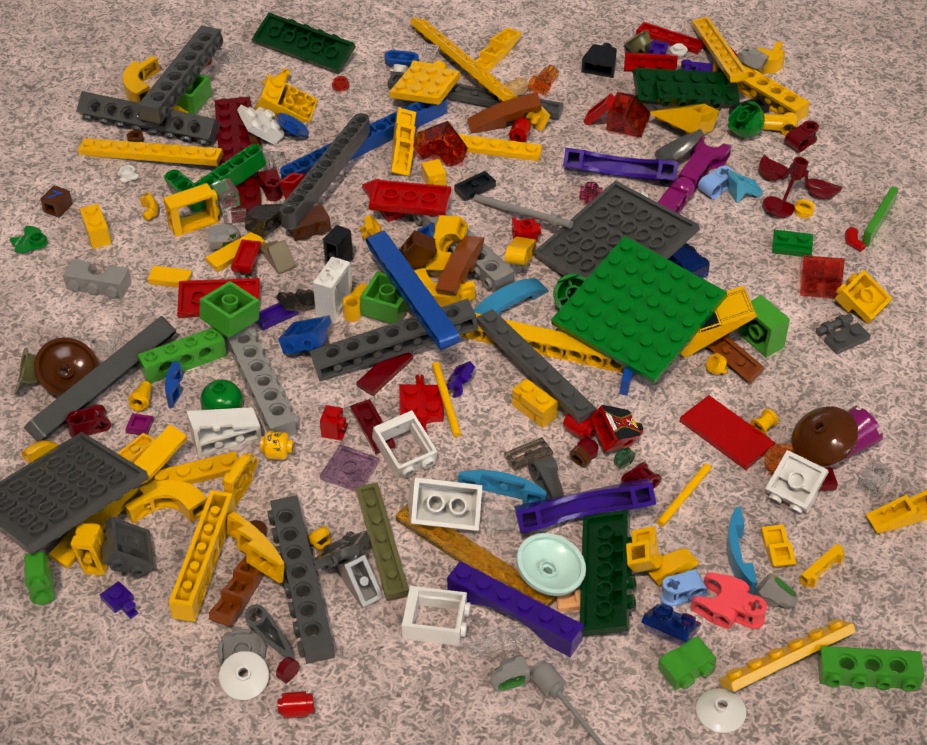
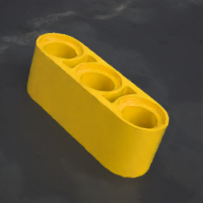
M516 236L507 246L505 263L526 266L534 256L532 253L536 249V240Z

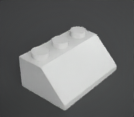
M415 477L410 481L408 508L410 524L479 531L482 485Z

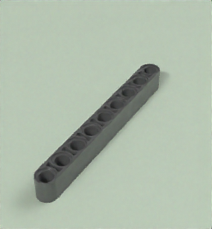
M358 113L351 118L281 205L280 216L283 228L294 229L301 223L370 134L369 116L367 114Z
M160 316L33 417L24 426V429L37 442L47 439L67 423L66 417L70 412L84 409L139 364L137 354L163 345L177 330L163 316Z

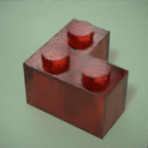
M449 121L418 132L413 144L414 149L422 159L438 154L448 167L463 162L468 149Z

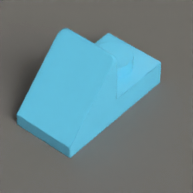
M731 170L728 172V192L736 203H739L745 194L760 197L764 192L755 180Z

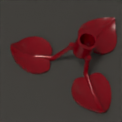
M766 155L761 158L759 163L760 174L768 180L777 181L779 178L784 180L790 174L791 181L783 199L769 196L762 203L763 208L767 212L780 218L789 217L794 212V205L785 202L794 180H801V178L805 177V186L809 188V193L820 199L833 198L842 190V187L820 179H808L809 170H807L809 162L803 157H795L789 169L769 159Z

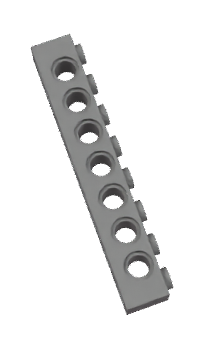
M447 210L446 216H454ZM409 214L413 217L415 223L420 224L422 227L432 222L436 225L439 216ZM467 228L466 236L477 237ZM459 243L452 244L448 252L453 253ZM483 243L471 274L474 278H478L487 290L490 289L494 293L514 282L515 271Z
M249 325L230 338L222 333L267 432H287L289 437L296 435V426L299 425L295 413H291V405L288 398L284 399L283 387L281 384H277V376L274 369L270 370L269 358L267 355H263L264 351L261 342L256 341L255 329L250 328Z

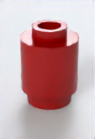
M526 118L515 120L509 132V137L512 141H526L531 130L529 120Z
M567 414L563 421V426L566 427V430L581 439H591L596 433L590 418L579 424Z
M306 691L282 693V698L277 699L278 714H283L285 719L306 717L308 714L314 713L313 693H306Z

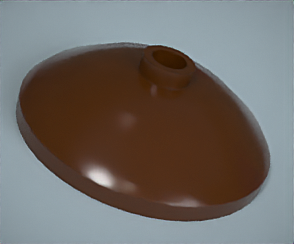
M63 337L50 340L39 349L34 361V372L38 382L46 391L60 397L99 366L94 352L86 344L73 338ZM61 371L67 372V375H62Z
M833 406L820 407L808 412L798 421L792 433V446L797 455L819 466L833 465L845 459L855 448L859 434L858 426L852 415L844 409Z

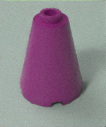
M857 406L848 410V413L856 421L859 434L855 448L847 457L872 447L883 440V433L879 434L877 430L880 427L878 422L865 409H856Z

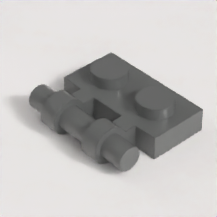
M850 313L840 315L834 321L824 322L820 327L816 328L818 336L822 334L827 335L824 343L836 355L870 340L871 336L858 322L853 325L849 324V322L853 321V316ZM840 327L841 330H839V331H837V332L834 330V329Z

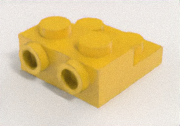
M862 270L858 275L854 272L846 280L849 284L843 283L835 291L838 295L834 298L848 313L853 309L867 324L892 300V297L865 270Z

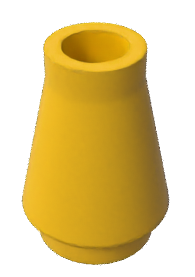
M143 381L129 395V406L133 410L143 411L149 406L151 390L153 388L152 384Z

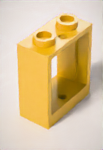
M207 183L163 197L168 226L175 237L219 223L218 215H220V211L215 202L218 200L215 190H211ZM205 200L207 210L180 219L179 208Z

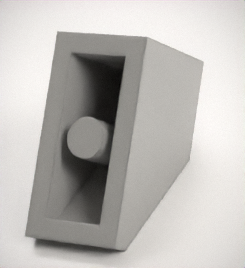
M361 554L358 558L348 561L347 558L339 561L340 563L337 567L341 577L362 608L383 598V594L365 554Z

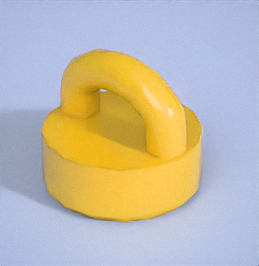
M807 199L798 200L794 209L795 215L800 218H810L814 213V203Z
M719 353L712 354L706 362L707 371L713 375L727 374L726 358Z
M325 525L307 535L308 541L317 550H322L325 545L331 543L330 531ZM325 538V543L320 545L318 541Z

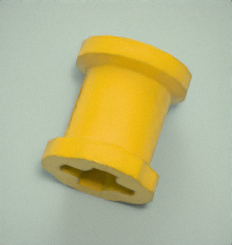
M767 408L761 412V416L751 420L750 425L765 435L771 426L774 427L778 424L779 419L774 411Z

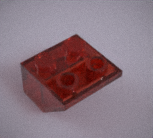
M617 91L615 101L607 114L606 130L642 138L651 116L650 111L643 104L636 102L635 95Z
M801 256L800 296L835 298L838 295L835 291L843 283L845 259Z

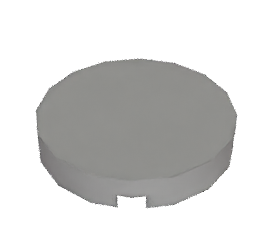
M241 628L233 630L226 634L227 637L223 640L221 639L218 644L217 654L221 665L229 656L241 651L253 652L263 660L266 656L264 640L251 629ZM241 670L239 673H242V674H243V673H247L248 671H247V670Z

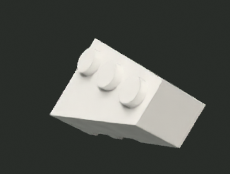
M253 407L186 411L192 441L199 458L261 440V428Z

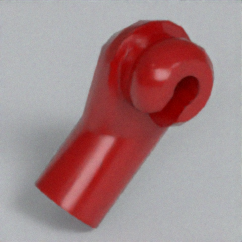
M849 227L845 231L846 244L862 252L866 248V244L858 240V230L854 227Z

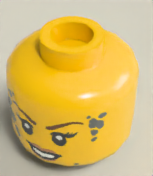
M268 431L265 436L261 437L260 451L264 453L266 459L285 460L288 453L293 452L294 443L293 440H289L287 432Z

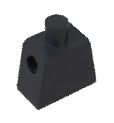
M603 43V45L593 44L582 58L581 72L614 78L617 49L612 47L610 43Z

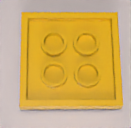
M418 64L411 65L389 91L390 98L439 105L460 79V71L425 67Z

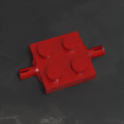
M418 374L415 376L416 384H399V412L402 415L413 411L427 433L426 424L443 422V401L438 385H424V375L421 374L419 379Z

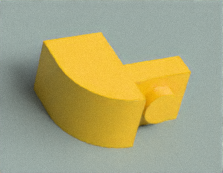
M776 41L772 50L757 48V50L769 56L760 73H776L783 68L785 50H782L783 42Z
M654 526L631 530L632 543L626 544L627 564L630 569L638 573L660 568L662 554L658 551L657 529Z

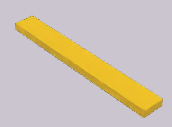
M169 424L134 462V464L147 471L149 479L143 482L140 487L124 494L121 499L113 501L104 507L101 512L88 517L83 523L99 524L102 531L106 529V521L111 516L116 518L121 513L125 505L140 492L139 488L146 485L187 441V435ZM74 526L49 553L50 558L67 570L77 560L70 545L73 536L76 535L77 526Z

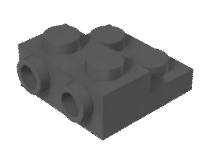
M111 516L106 521L107 540L102 544L103 564L109 565L113 571L123 570L129 572L133 578L144 576L154 567L150 530Z

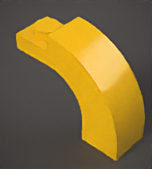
M152 55L141 63L133 61L125 69L123 84L129 101L140 103L149 92L150 86L144 83V81L160 72L157 57Z
M426 269L414 270L440 307L467 298L469 301L476 299L473 280L460 284L456 296L437 294L435 290L437 283L429 278Z
M161 480L139 488L141 496L127 503L125 509L127 517L132 524L150 513L163 508L180 511L192 523L201 517L207 497L198 488L189 483L177 480Z

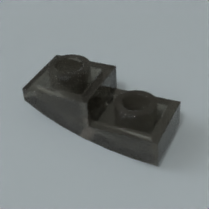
M298 288L295 294L280 291L276 296V299L285 310L306 311L315 309L314 291L310 289L303 290Z

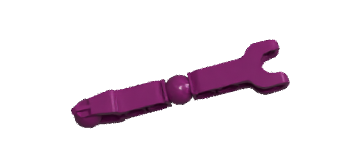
M702 136L692 147L690 159L681 170L678 178L672 182L670 188L666 190L657 203L679 214L687 203V199L692 197L698 188L701 178L708 175L712 169H717L726 164L730 157L732 146L723 143L719 147H710L704 142L706 137Z

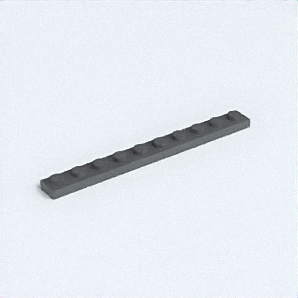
M393 72L388 80V88L392 89L403 76V73ZM457 83L447 94V99L488 107L501 103L496 95L488 92L489 89ZM540 99L542 107L551 115L550 118L559 120L564 103Z

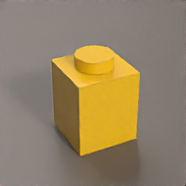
M440 159L421 163L422 178L425 184L446 186V171Z

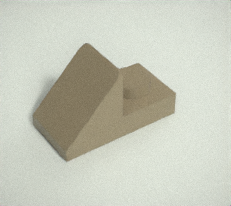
M275 240L261 246V254L279 275L296 268L295 261L285 240L280 242Z

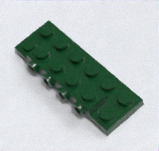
M269 12L252 37V41L255 44L337 74L341 72L356 48L353 42L342 39L335 34L331 35L321 29L317 30L307 24H300L293 19H286Z
M634 68L632 71L636 102L638 104L678 105L679 107L706 104L713 108H729L740 103L737 83H730L724 72Z
M628 510L583 516L582 556L586 565V573L581 583L580 623L584 624L583 637L629 631V616H632V609H636V598L632 594V589H636L635 575H632V570L627 564L626 544L632 543L630 514Z

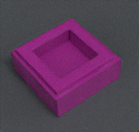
M132 413L125 429L126 433L135 435L145 433L148 435L154 421L153 416Z

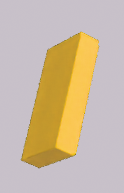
M153 265L148 277V284L179 288V281L191 280L192 270Z

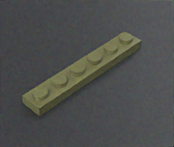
M378 482L356 487V494L365 527L370 537L369 541L386 601L408 596V585Z

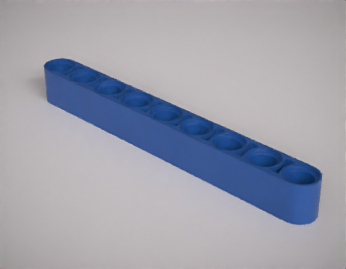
M383 230L366 237V243L370 252L438 349L442 351L460 343L461 340L457 329L386 231Z

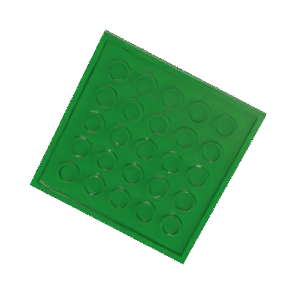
M624 236L551 319V324L655 384L726 299L727 291Z

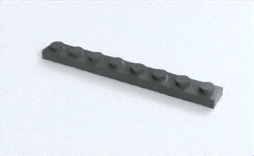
M493 309L476 317L478 326L551 397L557 400L558 404L579 424L589 419L597 410L591 402Z

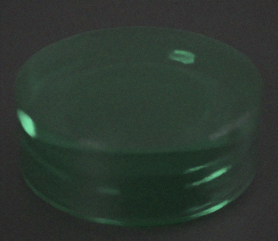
M629 447L622 448L615 455L614 464L619 469L625 468L633 462L635 452Z

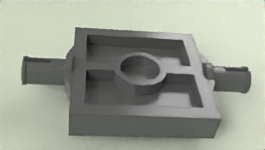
M367 530L357 534L349 531L342 539L325 545L314 560L317 568L326 566L329 569L338 565L339 561L347 558L348 561L358 558L370 539Z

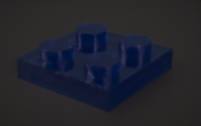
M663 603L655 605L644 614L641 623L686 643L698 633L702 624L696 621L694 616L675 612L673 607Z

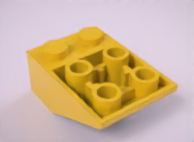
M269 75L254 110L256 111L260 106L265 110L270 109L276 116L278 113H285L300 122H310L318 99Z
M706 104L667 107L651 111L650 114L656 116L658 121L670 123V126L673 128L685 130L686 134L700 129L705 134L713 131L719 110Z

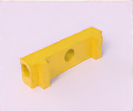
M836 543L801 574L799 583L805 588L809 586L812 588L816 587L818 578L835 563L839 565L843 563L845 553H843L844 548Z

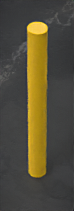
M434 362L432 363V369L453 437H459L462 434L440 363Z
M704 463L656 521L658 525L664 527L711 470L709 464Z

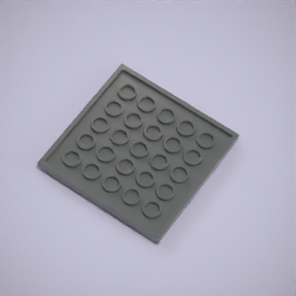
M615 180L570 220L573 221L571 229L561 227L537 248L533 254L536 259L564 276L576 273L588 278L624 236L668 259L700 230V227L694 221Z
M80 432L0 481V531L29 554L40 551L52 540L62 537L66 531L74 526L82 524L88 517L101 512L104 507L113 501L121 499L127 492L140 487L143 482L149 479L146 470L85 433Z

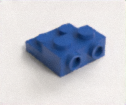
M330 315L293 322L278 338L283 354H298L303 350L310 351L322 347L323 343L328 339L326 329L332 323Z

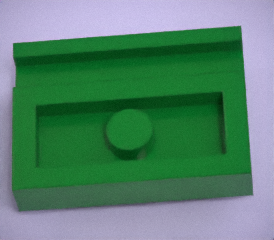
M774 229L772 253L812 257L813 234Z

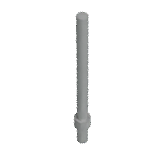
M479 194L474 195L475 202L542 220L555 227L563 226L570 229L573 227V221L563 219L560 215H549Z

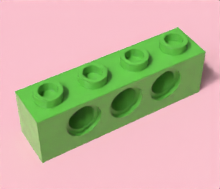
M213 327L137 355L141 372L146 381L154 383L166 378L173 361L181 363L182 372L225 357L227 353L223 336L220 331Z
M821 646L817 658L819 683L827 684L830 687L846 685L858 689L877 687L881 690L899 688L905 691H914L916 689L920 690L924 680L921 651Z

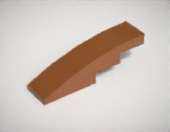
M535 92L491 106L469 117L467 122L471 134L507 127L506 122L524 118V113L542 110V105L538 93Z
M465 235L450 256L435 288L437 294L457 295L460 284H465L468 273L474 270L485 240L484 237Z
M246 556L233 570V578L221 590V599L209 611L210 620L230 627L244 610L265 576L264 573L246 562Z

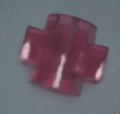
M587 182L584 186H580L579 199H583L585 204H589L603 192V188H599L596 182Z

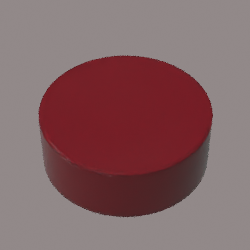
M582 439L577 443V446L584 448L589 453L591 459L597 457L599 447L594 440Z
M292 657L283 659L277 667L276 677L282 682L288 683L297 675L300 667L299 662Z

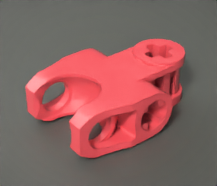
M714 572L706 573L704 583L707 589L713 591L718 596L715 598L694 596L691 602V610L701 615L710 623L725 629L731 628L734 622L752 629L763 626L767 603L763 598L750 594V587L745 581L730 575Z

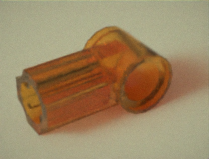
M549 64L538 76L533 75L531 77L528 89L546 96L547 94L545 93L550 91L551 84L559 76V71L555 66Z

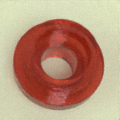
M337 76L332 82V88L336 91H345L350 86L349 81L344 76Z

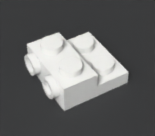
M240 105L237 109L248 132L274 145L283 138L284 130L280 128L281 125L275 118L276 115L270 109L265 110L259 106L255 111L253 108H247L243 105Z
M787 450L765 488L767 494H769L768 498L778 504H781L782 501L789 504L788 508L798 514H801L802 511L808 514L829 472L827 469Z

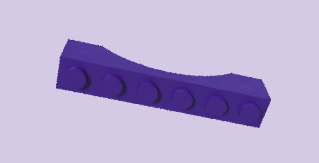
M565 148L563 168L565 170L672 183L677 179L679 165L677 161L627 158L573 148Z
M649 478L517 505L514 508L520 533L587 515L656 505L652 481Z
M459 561L447 577V590L467 592V602L494 608L508 614L531 629L549 647L570 658L583 640L584 624Z

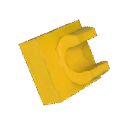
M542 107V110L527 113L526 118H529L530 123L537 130H544L551 115Z
M371 214L364 217L365 225L359 228L363 233L361 237L366 240V237L382 231L381 225Z

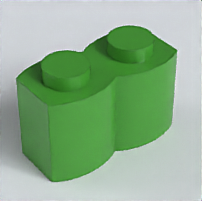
M43 551L25 554V586L29 590L30 600L38 605H45L48 602L54 601L53 571L49 567L48 556Z
M698 636L662 656L658 662V670L675 690L681 687L687 689L695 682L696 678L700 676L707 677L714 671L717 658Z

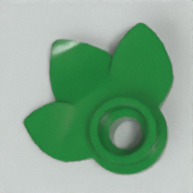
M25 226V235L10 238L11 244L16 247L14 251L17 253H27L33 249H41L48 243L47 237L39 228L34 226Z

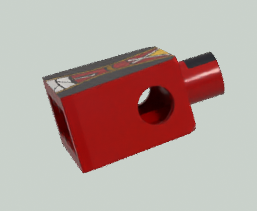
M601 405L589 417L605 452L628 448L643 433V425L636 423L631 412L627 409Z

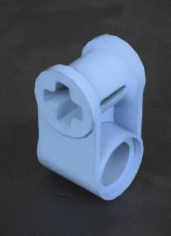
M728 166L718 167L710 174L701 178L698 183V189L712 199L717 198L728 190V172L730 170L733 171V169Z
M689 570L664 578L662 583L664 590L660 594V600L664 605L674 607L691 602L694 596L705 597L708 594V589L698 571Z

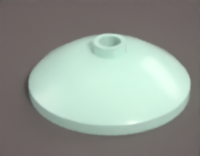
M540 533L528 537L520 545L516 555L517 569L523 580L533 589L547 595L561 596L572 593L581 585L585 577L586 565L581 552L569 540L555 534Z

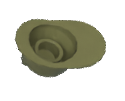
M646 29L634 35L624 45L632 53H639L641 51L646 53V48L652 43L649 30Z
M26 347L22 353L19 378L14 395H16L20 384H35L38 382L34 372L36 355L28 353V348Z

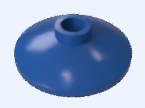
M285 113L277 114L276 119L284 128L285 134L300 137L308 136L309 131L302 122Z

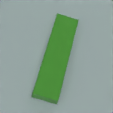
M892 186L865 229L862 242L867 247L870 246L893 207L899 188Z

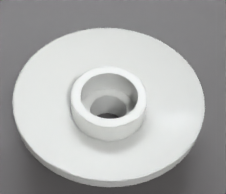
M241 651L229 656L222 664L219 672V681L223 691L229 697L236 700H249L257 697L264 691L269 680V670L265 661L259 655L249 651ZM247 670L248 674L246 677H240L239 672Z
M711 689L699 697L696 704V714L699 721L709 730L717 733H730L743 725L746 719V707L742 699L732 691ZM718 705H724L726 708H720Z

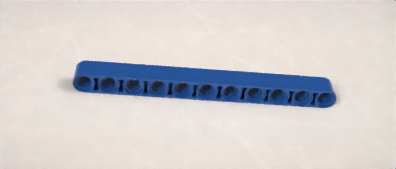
M447 95L439 105L415 102L402 109L416 112L414 126L418 128L447 113ZM397 111L370 124L369 136L349 161L393 140ZM331 143L282 166L280 169L281 180L291 173L307 174Z

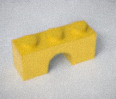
M439 215L434 233L437 252L435 257L430 259L425 265L426 271L432 277L440 278L452 255L451 252H447L449 247L454 243H460L466 235L468 224L461 216Z

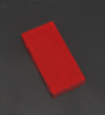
M612 93L607 95L588 110L583 122L589 126L612 107L616 97Z
M242 239L232 262L231 270L233 272L251 274L261 249V242Z

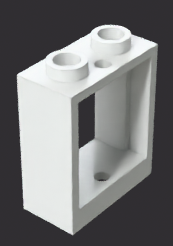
M331 257L314 280L316 317L330 315L331 321L335 322L343 311L342 300L345 296L352 293L350 262Z
M413 411L373 427L372 439L396 479L408 478L415 471L422 468L428 469L435 464L438 451ZM410 430L424 455L399 465L386 440Z
M410 586L402 621V639L460 646L461 637H466L467 623L464 622V619L470 616L471 603L467 602V592ZM419 605L458 610L455 629L415 624Z

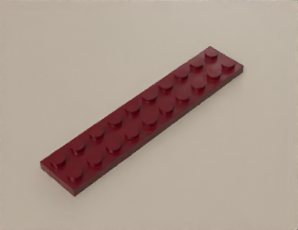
M250 96L214 100L216 120L221 123L217 134L218 148H222L224 154L219 166L251 145L249 141V134L251 133L246 129L237 111L240 105L247 108L251 107ZM257 172L222 195L224 223L263 219Z

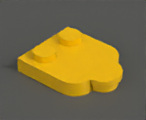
M243 453L231 471L226 472L223 477L224 492L233 493L235 507L253 481L254 471L258 465V458L254 457L253 453Z

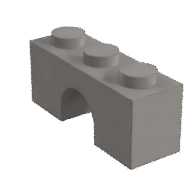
M75 259L71 260L63 274L66 289L106 295L112 298H123L131 284L129 268L110 265L106 272L94 275L91 262Z

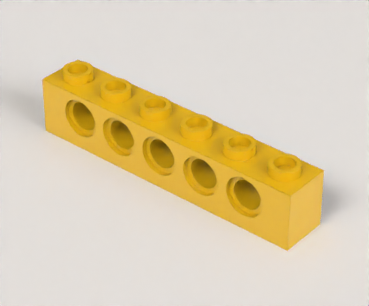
M715 61L713 72H723ZM741 62L748 72V79L737 83L738 92L750 99L760 96L770 105L769 110L777 115L792 112L798 116V121L808 115L810 101Z
M210 490L169 599L172 619L196 622L227 536V516L236 511L233 493Z

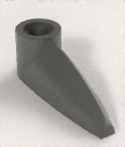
M701 129L660 147L655 152V158L676 161L699 141L704 134Z
M550 455L530 461L528 464L529 473L535 484L547 492L546 499L564 496L557 474L558 466L555 458Z
M258 604L249 606L245 612V619L249 629L255 631L266 643L285 658H294L295 655L288 641L266 609ZM256 615L259 617L260 615L261 619L253 621V617Z

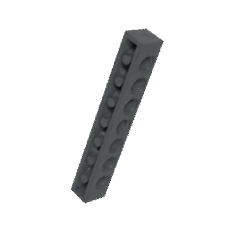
M200 26L138 104L141 120L161 124L168 117L173 107L177 105V102L184 96L187 89L193 84V81L200 75L203 68L207 66L210 59L215 56L217 50L223 45L221 29Z
M85 91L81 92L76 112L82 115V118L92 121L94 118L98 119V122L107 125L109 122H113L115 126L125 128L127 125L131 126L133 130L142 131V129H146L148 133L158 135L160 132L164 133V136L173 139L175 136H179L181 140L191 142L193 139L197 140V143L208 146V143H216L221 123L214 118L171 110L168 117L164 119L167 120L164 126H162V123L149 121L145 123V120L140 119L139 103ZM183 123V127L178 130L179 125ZM200 127V130L195 133L196 128Z
M468 298L441 307L457 329L459 335L478 329L476 314ZM413 316L310 350L309 352L319 381H324L435 343L417 317Z
M296 495L271 500V510L267 511L270 524L275 525V528H271L273 541H278L279 546H275L284 561V578H287L288 582L284 583L286 598L291 597L292 602L288 603L290 616L296 617V621L292 622L295 636H300L301 641L297 642L299 656L305 657L306 664L335 658L334 645L298 497Z

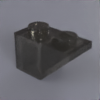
M265 204L253 207L246 213L245 229L263 238L274 232L275 229L282 225L280 216L282 204Z

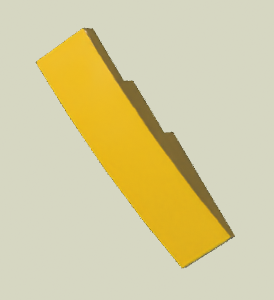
M508 27L490 38L489 46L480 51V57L475 61L488 72L491 71L514 47L522 36V32Z
M402 108L397 110L392 144L391 173L403 176L410 175L415 144L413 140L416 128L414 126L416 112Z
M927 490L911 498L906 494L865 514L866 518L877 534L927 520Z
M235 511L228 514L227 534L237 540L236 548L247 554L246 562L279 584L282 583L284 578V561L276 548L263 533Z

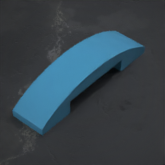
M536 278L519 280L492 293L474 309V312L484 314L493 309L500 315L501 311L528 297L534 300L548 293L549 290Z
M469 470L459 472L458 474L459 483L482 485L483 491L522 499L523 504L546 499L547 492L543 488L527 479L509 473L491 470Z
M736 507L731 516L727 535V557L735 578L745 581L750 587L749 593L754 595L757 585L753 563H743L738 538H742L745 524L741 507Z

